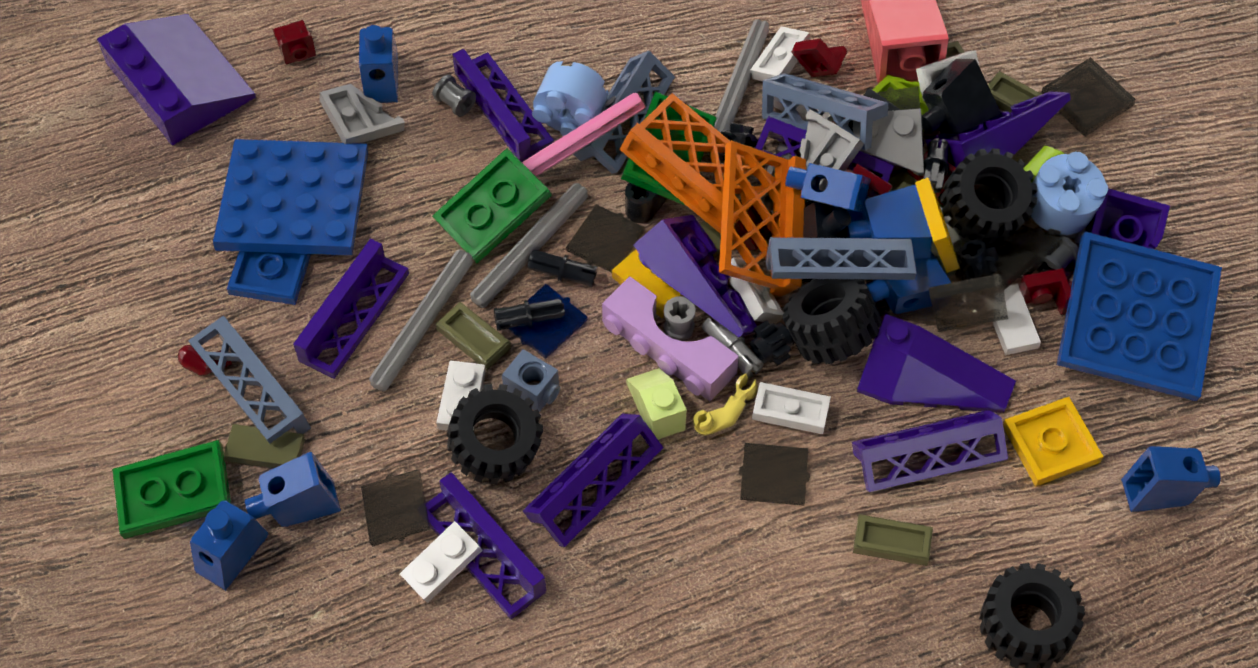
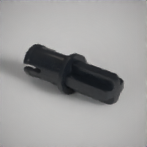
M939 138L932 139L929 142L927 158L924 160L923 179L929 178L935 193H941L944 177L949 172L947 158L950 145L946 140L942 139L941 148H938Z
M533 250L528 259V268L530 270L558 277L559 282L565 279L590 288L594 285L593 280L596 278L598 266L570 260L569 255H564L563 258L538 250Z
M560 299L529 304L528 300H524V304L493 309L497 331L526 325L529 328H533L532 323L563 318L565 316L564 304Z

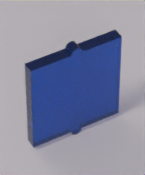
M547 284L528 299L529 304L560 299L564 304L565 316L563 318L532 323L533 328H529L528 325L509 328L511 332L521 339L522 345H529L545 359L588 320V316L570 303L569 297H562Z

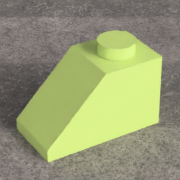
M658 368L626 379L627 386L642 419L657 439L686 430L687 409L673 379Z

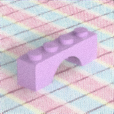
M629 276L602 303V321L605 327L615 335L620 334L627 339L639 354H647L655 360L663 372L668 375H675L683 381L691 393L697 396L701 395L710 402L737 374L739 356L712 336L691 342L680 341L667 336L659 329L654 320L657 296Z

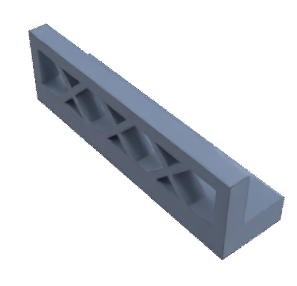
M650 51L629 59L609 91L601 113L632 93H643L646 107L643 111L629 119L632 129L637 123L640 124L644 120L654 95L652 93L656 91L664 95L675 76ZM651 70L662 79L658 87H651L649 77ZM620 124L573 155L580 161L595 157L612 174L616 173L627 158L619 150L627 135H622ZM608 141H615L617 155L614 160L603 150Z
M786 73L763 80V119L767 120L768 116L807 131L808 121H804L796 110L799 105H804L807 112L811 109L821 116L825 112L830 113L837 126L852 135L854 134L848 123L851 120L861 122L860 137L857 138L864 143L861 148L863 150L871 148L873 121L888 116V103ZM774 97H777L785 108L782 113L773 111Z
M770 237L766 255L767 270H771L772 279L915 280L916 277L911 239Z
M224 315L188 340L269 444L291 428L296 433L301 434L311 429L303 412ZM218 334L223 341L221 352L205 351L201 345ZM213 360H219L218 366ZM226 361L240 362L243 366L240 377L225 376ZM233 384L238 385V390L233 386ZM246 385L259 386L261 388V401H245L243 397ZM252 409H259L258 415ZM266 410L279 411L285 418L270 430L263 423Z

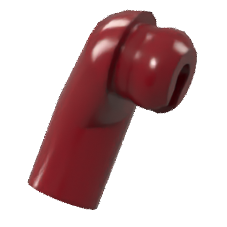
M191 345L181 347L178 352V362L183 368L199 376L213 373ZM213 360L218 366L219 360ZM226 361L225 367L232 365L231 361Z

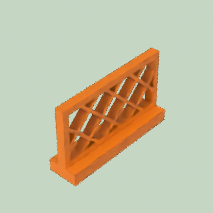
M671 93L640 124L637 123L629 131L619 150L721 234L724 182L722 173H724V164H720L718 153H725V144L730 142V140ZM669 107L673 108L681 115L682 121L668 120L666 110ZM646 129H662L663 140H658ZM670 130H684L686 141H671ZM692 131L702 132L707 137L708 143L694 142ZM673 150L688 151L690 162L683 161ZM696 151L710 152L712 163H699ZM737 154L736 162L742 172L746 173L751 168L745 158ZM763 168V170L773 183L775 181V177H773L769 172H767ZM699 171L714 172L716 184H711L700 175ZM738 183L735 186V194H740L742 205L749 201V198ZM762 185L752 186L757 194L764 190ZM753 204L746 208L745 211L747 212ZM738 216L733 218V227L740 220Z
M731 140L725 144L719 273L768 287L771 294L781 297L802 286V279H772L771 270L770 276H766L757 262L764 257L766 258L768 244L759 232V229L766 225L774 238H803L805 198H801L802 190L786 187L785 182L790 166L806 170V159L798 156L785 159ZM737 154L743 156L751 168L746 173L742 172L736 162ZM764 164L775 167V181L773 183L761 167ZM753 172L764 187V190L758 194L746 178ZM738 183L749 198V201L744 205L740 203L735 195V186ZM766 193H768L773 201L772 214L769 213L760 199ZM752 204L763 220L757 226H755L745 211ZM736 216L739 217L748 231L741 238L733 227V218ZM750 236L762 252L755 258L744 244V241ZM735 248L746 263L743 268L731 265L732 250Z

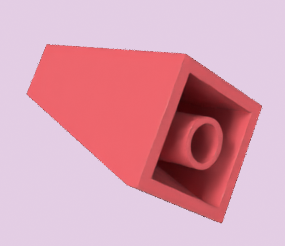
M861 0L878 84L887 75L904 78L910 82L918 81L917 68L946 59L949 38L936 0Z

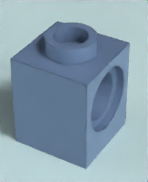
M522 349L502 374L503 384L508 385L506 391L513 393L515 388L522 391L521 399L525 400L529 397L534 402L532 410L538 409L540 412L546 404H552L560 392L558 370ZM534 380L541 382L537 385L527 384L528 382Z

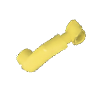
M747 374L741 375L736 381L737 391L734 396L731 395L724 407L709 412L704 410L698 411L694 415L693 423L695 430L699 434L706 436L733 426L746 405L745 400H751L756 397L758 392L756 380L749 389L741 390L748 382Z

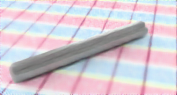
M756 19L752 23L716 113L717 120L714 128L719 132L730 130V123L734 122L752 76L750 69L758 60L769 32V23L767 21Z
M574 183L476 286L470 294L472 302L480 308L486 307L528 262L531 252L539 250L588 198L587 189L579 183Z
M460 249L454 253L370 376L369 381L372 387L382 392L389 388L472 265V256L469 253Z

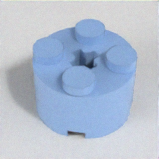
M563 61L553 63L548 68L533 100L534 110L532 116L537 121L546 123L553 129L560 131L562 136H565L599 115L605 105L609 92L608 90L605 91L603 87L605 83L603 78L593 69L573 62L572 66H561Z
M1075 151L1048 159L1041 166L1033 183H1037L1038 190L1033 196L1038 199L1037 204L1032 209L1031 217L1041 228L1048 231L1051 228L1061 231L1060 234L1071 235L1082 231L1089 225L1108 192V185L1103 174L1081 152Z

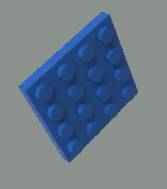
M235 139L213 239L215 251L353 255L368 159L367 144Z
M1084 232L1080 239L1056 365L1197 401L1201 398L1222 267Z

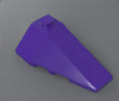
M1047 92L1011 106V113L1008 111L1001 112L1000 115L962 134L939 133L925 141L928 147L932 139L939 138L937 147L941 148L942 139L946 140L950 145L947 161L955 168L966 156L971 153L975 155L981 149H985L987 154L992 148L1000 149L1001 155H1004L1006 152L1015 154L1071 100L1070 93Z
M1108 188L1104 201L1086 227L1085 232L1155 249L1163 238L1170 205Z
M694 215L662 219L634 244L639 253V259L646 268L650 269L656 276L737 337L754 333L753 329L757 326L741 295L729 288L727 282L730 276L719 273V266L713 257L717 249Z
M885 314L882 325L879 328V333L875 337L857 392L892 405H903V402L924 403V407L936 408L937 405L958 406L961 410H990L996 413H1004L1016 380L926 329Z

